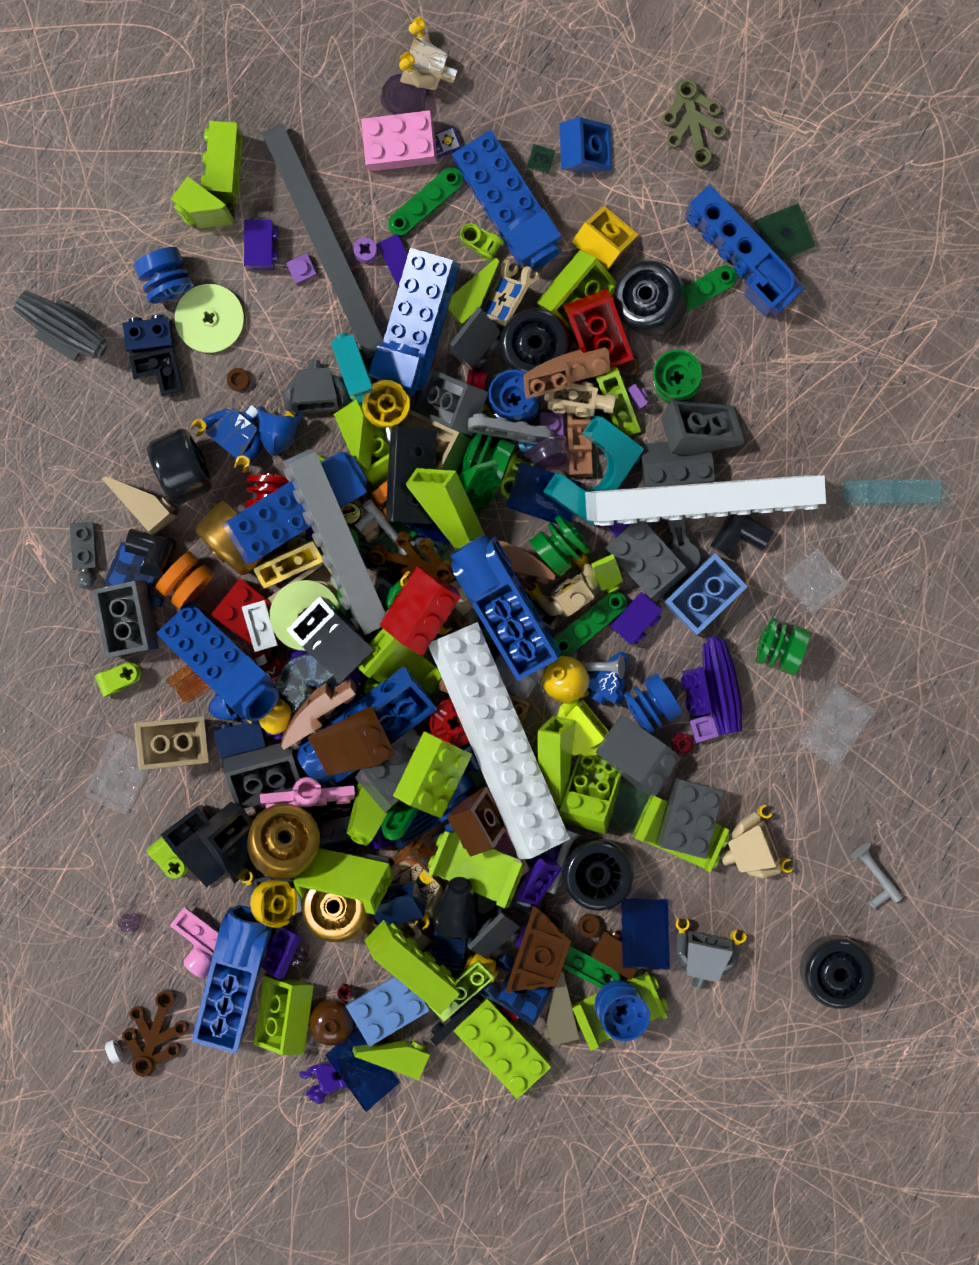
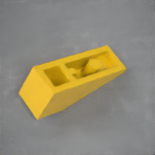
M314 540L262 559L253 570L265 589L323 562L321 558L322 553Z

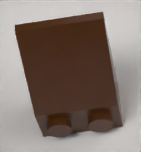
M372 706L308 737L327 776L376 766L396 756L391 742Z

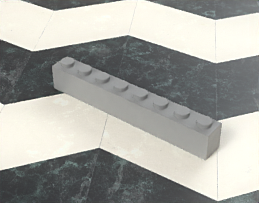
M308 449L283 461L286 467L284 474L289 482L292 481L295 487L293 491L294 497L299 504L302 503L305 510L303 517L306 523L312 526L314 534H312L313 540L322 549L324 554L321 556L322 561L327 568H330L333 574L331 581L342 595L340 602L343 608L350 613L351 618L349 621L363 635L380 628L379 623L383 619L385 611L316 451Z

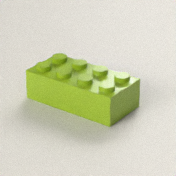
M383 920L364 940L372 958L441 1015L460 994L456 988L457 982L451 977V971L443 964L438 966L435 963L436 959L428 951L423 953L419 950V945L411 937L406 939L402 935V930L396 924L392 923L390 925Z
M483 998L480 1001V1005L453 1030L516 1099L523 1095L551 1068L550 1060L492 1000Z

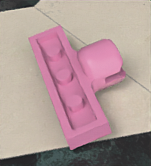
M312 777L300 778L295 783L293 791L260 794L261 808H268L281 803L309 808L312 806H325L327 802L336 801V804L350 803V800L355 799L354 786L321 788L318 781Z
M184 906L170 926L194 945L193 949L184 959V966L195 976L205 978L209 973L219 932Z

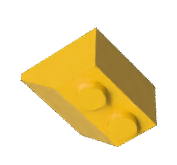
M604 205L583 224L571 242L579 250L597 258L603 267L608 270L618 261L639 234Z

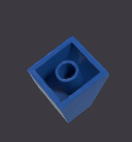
M582 117L559 123L561 169L576 173L612 171L611 125Z

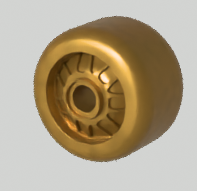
M222 501L200 521L196 527V533L210 547L209 550L223 563L226 562L236 572L245 575L266 555L251 564L245 563L222 526L223 522L239 512L228 502Z
M275 804L260 812L252 822L247 840L248 853L255 867L263 874L276 879L293 878L302 874L313 863L320 845V833L316 821L305 809L293 804ZM286 834L290 836L291 841L283 844L278 840V836Z
M307 889L303 897L302 914L307 927L318 938L328 942L354 941L365 935L376 919L373 914L366 913L363 901L312 889ZM336 900L340 904V909L337 913L334 912L333 908Z

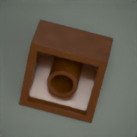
M487 786L456 805L447 817L450 826L457 833L463 848L466 849L470 857L494 849L506 830Z

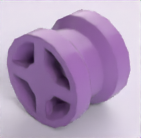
M364 237L357 240L354 244L353 250L359 262L369 264L375 261L378 252L373 240Z

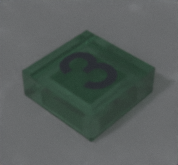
M533 144L527 168L549 175L555 150Z

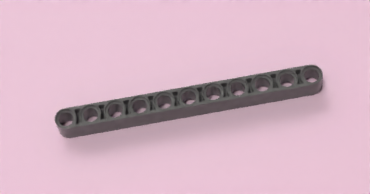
M280 124L263 132L262 135L360 347L368 360L374 357L377 345H382L383 339L284 125Z

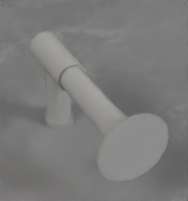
M372 500L365 502L363 507L367 513L357 524L353 525V528L358 533H361L374 519L396 545V553L406 555L407 553L403 548L397 546L396 539L398 533L386 520L383 513ZM411 541L410 543L415 546V542Z
M577 651L573 653L570 657H573L577 660ZM620 655L617 660L612 662H581L587 671H610L617 673L620 679H623L625 674V659L623 655Z
M568 830L566 831L570 839L562 843L556 861L562 870L572 843L576 838L582 836ZM562 871L547 892L555 894L557 888L562 885Z
M865 843L852 853L851 858L862 860L884 889L878 896L868 901L875 910L888 898H891L896 903L903 896L873 860L869 852L871 843Z

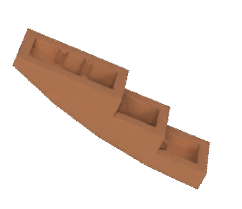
M575 381L571 382V384L580 385L581 382L589 381ZM567 412L569 478L592 477V442L582 435L591 421V416L579 417L575 413Z

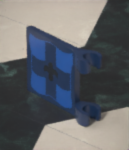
M121 542L103 584L112 586L131 581H146L150 604L162 607L164 599L150 594L156 577L140 574V568L145 556L125 552V543ZM170 562L169 565H168V567H167V570H168L174 563H171V562Z
M503 953L497 958L496 966L509 971L499 991L493 984L488 983L480 990V995L495 1001L523 1021L534 1026L553 987L517 990L512 993L505 992L514 961L509 955Z

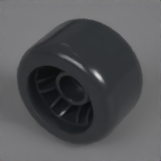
M651 260L638 262L627 268L615 285L613 300L619 317L631 329L640 334L648 336L665 334L674 329L686 313L688 306L686 287L681 278L669 266L661 262ZM649 292H652V296L649 299L644 300L645 296Z
M539 308L526 309L511 317L504 326L500 338V354L507 369L526 373L546 361L569 353L570 348L569 334L561 319L552 312ZM538 338L542 344L539 348L534 349L529 346V340Z
M180 428L148 443L147 454L160 486L171 503L175 505L184 504L208 493L212 489V479L206 461L188 430Z
M602 838L588 839L577 844L568 853L563 867L565 888L570 897L586 909L603 911L616 907L628 896L633 885L634 872L629 857L619 845L610 840ZM595 867H601L604 871L603 876L599 879L591 876V871Z
M828 935L815 940L805 950L800 963V975L806 990L815 1000L830 1008L846 1009L859 1004L867 997L874 983V966L869 954L858 943L845 936ZM839 968H843L845 971L844 975L840 979H835L834 972Z

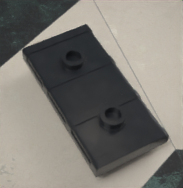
M392 427L389 443L386 517H388V521L433 524V519L408 489L406 483L417 468L435 469L438 430Z

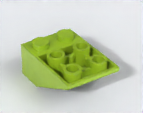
M579 754L559 812L565 824L606 834L613 814L622 775L599 755L583 756Z

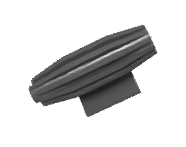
M24 291L17 298L14 310L38 330L34 337L59 353L75 361L79 353L96 359L97 356L102 357L108 347L105 344L106 339L95 330L98 322L59 298L56 302H53L29 291Z

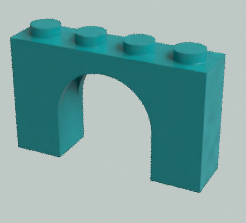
M342 333L334 337L335 340L331 341V345L350 398L353 401L357 399L362 404L364 395L373 392L372 383L354 335Z
M596 415L589 422L582 435L598 446L605 454L607 470L602 481L593 488L581 489L565 476L555 473L543 493L580 520L592 526L594 521L587 520L585 492L617 490L620 484L627 480L628 472L633 465L639 462L641 453L644 448L606 419Z

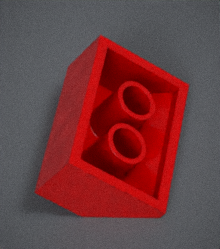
M416 566L379 625L402 645L423 656L461 596L456 587Z

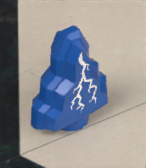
M620 651L617 654L610 657L607 661H615L619 658L620 655H623L625 659L626 670L628 655ZM593 671L588 673L590 678L588 689L590 692L587 696L602 705L607 700L619 706L624 697L622 693L625 684L624 679H620L617 673L610 671Z

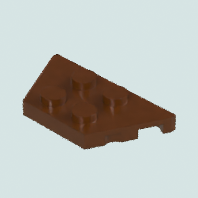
M533 905L505 989L507 993L524 989L533 990L538 987L557 986L571 940L537 906Z

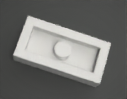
M263 600L243 606L242 610L254 651L258 652L278 646L271 626L266 601Z

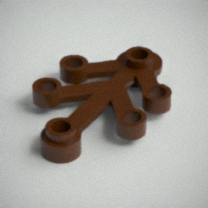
M406 532L398 534L396 544L403 548L409 556L387 551L386 547L382 544L371 546L367 554L368 561L374 565H382L385 560L407 565L408 567L405 568L395 567L393 569L391 578L395 582L401 580L407 571H410L407 576L409 577L416 566L430 571L431 574L447 583L455 578L451 562L441 559L433 549L434 542L429 538H423L418 548L432 562L426 561L410 543L411 536Z
M168 989L160 991L156 996L155 1001L158 1009L151 1030L144 1018L145 1010L143 1007L135 1006L130 1010V1018L136 1022L146 1043L144 1051H142L136 1040L137 1031L134 1028H127L122 1034L123 1040L128 1043L135 1057L132 1062L133 1071L141 1077L151 1075L157 1063L169 1057H177L181 1052L180 1044L172 1042L167 1046L166 1050L153 1055L155 1046L177 1035H184L188 1031L187 1022L179 1020L173 1027L160 1033L167 1009L175 1003V994ZM163 995H168L170 1002H164L162 999ZM135 1009L141 1012L140 1017L134 1016L133 1011ZM178 1024L184 1025L185 1030L183 1032L178 1031ZM126 1032H132L134 1035L133 1039H128ZM175 1046L177 1053H171L170 1047ZM141 1061H146L148 1068L141 1067Z

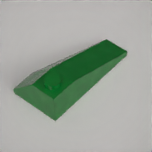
M496 460L475 465L458 475L474 511L488 508L496 496V490L494 489L497 485L494 479L497 476Z

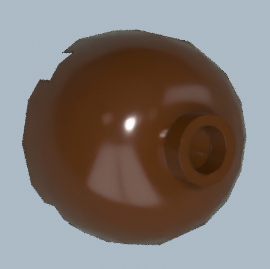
M328 998L320 1001L313 1008L309 1017V1028L312 1036L318 1042L327 1046H335L344 1043L351 1036L355 1027V1021L346 1008L347 1003L345 1001Z

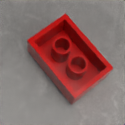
M607 289L564 305L579 350L586 353L606 348L609 351L610 368L634 359L613 298Z
M240 578L211 615L253 648L242 607L265 600L270 615L272 603L244 579ZM276 636L277 643L279 646L282 641H280L279 638ZM278 646L263 650L267 658L272 655Z

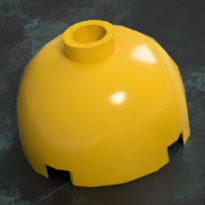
M381 380L372 385L373 392L365 394L362 399V410L365 417L371 424L381 428H390L398 425L407 416L410 409L408 395L400 384L392 380Z
M560 656L559 659L548 664L542 673L544 690L549 697L559 703L569 704L577 698L580 699L584 696L589 686L590 678L585 666L573 657Z
M267 880L259 884L251 895V912L255 919L265 926L283 927L290 922L287 920L291 915H295L297 911V892L294 888H291L287 881Z

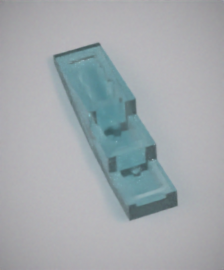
M941 479L844 481L845 505L941 503Z

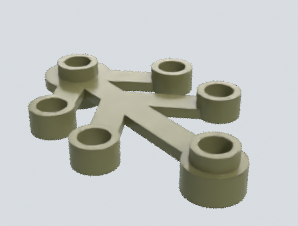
M684 79L676 86V100L669 111H666L662 116V123L665 126L670 127L674 125L676 114L685 103L686 114L674 133L668 136L667 145L671 149L678 148L681 143V137L690 126L695 149L692 161L697 167H705L711 160V152L703 145L699 124L711 131L715 139L723 138L726 128L723 124H717L698 112L694 102L706 108L707 114L711 117L719 115L721 105L717 101H711L700 94L698 86L693 80ZM688 88L691 93L685 95L682 90ZM716 106L718 111L711 112L710 107ZM670 115L673 117V121L667 122L665 117ZM720 128L723 133L718 135L715 133V129ZM674 137L678 140V143L672 144L670 139ZM703 155L705 157V161H698L697 156Z

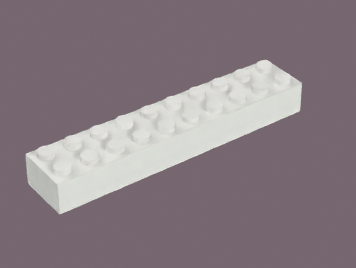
M804 475L585 492L587 520L594 521V525L606 526L614 525V520H617V523L623 524L637 523V518H640V521L657 522L660 521V517L662 519L681 520L683 515H685V518H705V513H707V516L714 517L728 516V511H730V514L746 515L751 514V510L752 512L771 513L773 508L774 511L818 509V504H826L825 476Z
M478 622L432 641L429 649L519 860L533 858L569 840L570 838Z

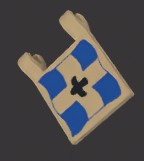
M508 259L502 262L500 276L482 308L492 322L503 326L514 315L528 287L537 281L539 273L533 271L529 277L532 268L526 266L521 272V282L511 279L510 277L517 273L518 266L512 264L509 269L511 261Z

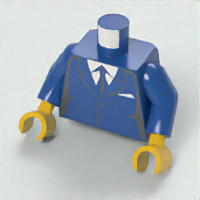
M251 404L242 415L234 408L231 410L224 409L211 413L203 419H196L190 426V429L193 427L200 429L196 433L198 437L206 430L205 433L236 458L234 468L239 464L244 465L243 473L247 472L249 464L252 463L260 452V432L253 425V422L258 418L257 409Z

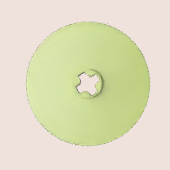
M203 284L190 289L180 299L175 311V326L181 339L192 349L203 353H217L229 348L239 338L244 326V312L241 303L230 290L216 284ZM208 313L211 316L215 314L212 324L209 322L204 323L206 320L205 315Z
M300 580L286 585L277 593L270 609V622L274 633L285 645L293 649L306 651L287 629L299 618L298 614L302 613L303 609H308L319 597L330 599L339 609L336 597L327 587L315 581Z

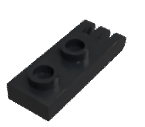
M474 995L444 1023L440 1021L431 1029L430 1040L435 1046L441 1043L480 1005V996Z

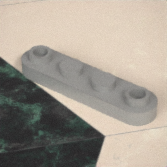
M474 414L473 417L468 419V431L472 433L536 445H549L554 442V431L550 430L548 426H530L527 422H509L506 418H488L485 414Z

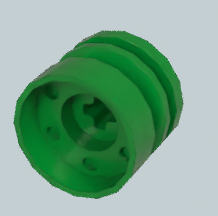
M676 349L665 352L657 359L653 368V387L656 394L664 402L670 404L672 400L691 401L698 394L702 377V368L698 359L690 352ZM677 375L681 379L680 384H676L673 381L674 376Z
M476 434L470 441L465 453L462 473L475 465L496 460L497 476L494 479L497 485L494 488L499 489L515 444L501 439L495 448L491 446L493 436H488L484 444L481 443L483 435Z
M559 514L554 518L560 526L559 529L550 522L548 527L552 532L551 536H548L541 530L529 542L546 564L561 577L572 567L568 559L569 555H572L579 561L582 557L576 550L577 548L584 554L589 553L591 550L581 532Z
M771 617L767 626L763 629L757 645L756 663L762 665L768 656L767 667L771 668L776 659L780 660L779 671L794 676L806 652L810 630L794 626L790 633L787 634V622L782 621L778 630H776L778 619Z

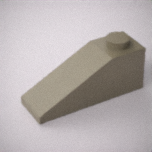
M563 968L557 986L553 987L546 1018L547 1026H543L546 1040L551 1039L552 1046L579 1040Z

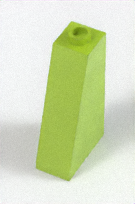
M417 468L406 483L408 489L454 548H461L484 535L456 471Z
M552 716L538 730V765L555 805L561 806L570 781L575 720Z
M359 782L347 834L351 836L354 842L367 846L373 840L389 810L385 813Z

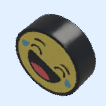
M353 502L341 508L348 527H353L362 518L360 507Z

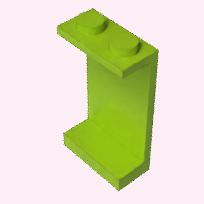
M384 629L370 643L375 650L358 666L363 674L369 678L373 677L380 683L405 666L430 695L439 686L442 679L438 668L422 655L402 645Z
M650 795L632 836L637 840L644 841L702 867L706 871L711 872L712 868L715 869L720 861L719 852L729 841V829L715 823L706 859L661 848L656 845L667 801Z
M448 830L444 834L441 833L436 843V846H438L436 855H432L428 863V868L430 869L428 875L439 876L448 881L455 877L467 878L472 884L473 892L496 901V905L500 907H510L527 863L496 849L470 857L466 849L463 848L456 832Z
M319 848L311 866L294 878V886L300 898L304 897L307 889L363 901L366 913L375 915L393 880V875L389 863Z
M646 971L633 977L631 980H626L639 990L642 998L645 1000L650 1011V1021L661 1016L663 1019L667 1018L665 1011L669 1010L664 997H658L656 990L659 989V985L655 976L650 977ZM597 993L571 1004L590 1051L599 1048V1043L611 1038L605 1032L594 1008Z

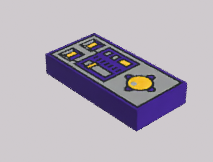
M454 126L435 133L437 159L462 148Z

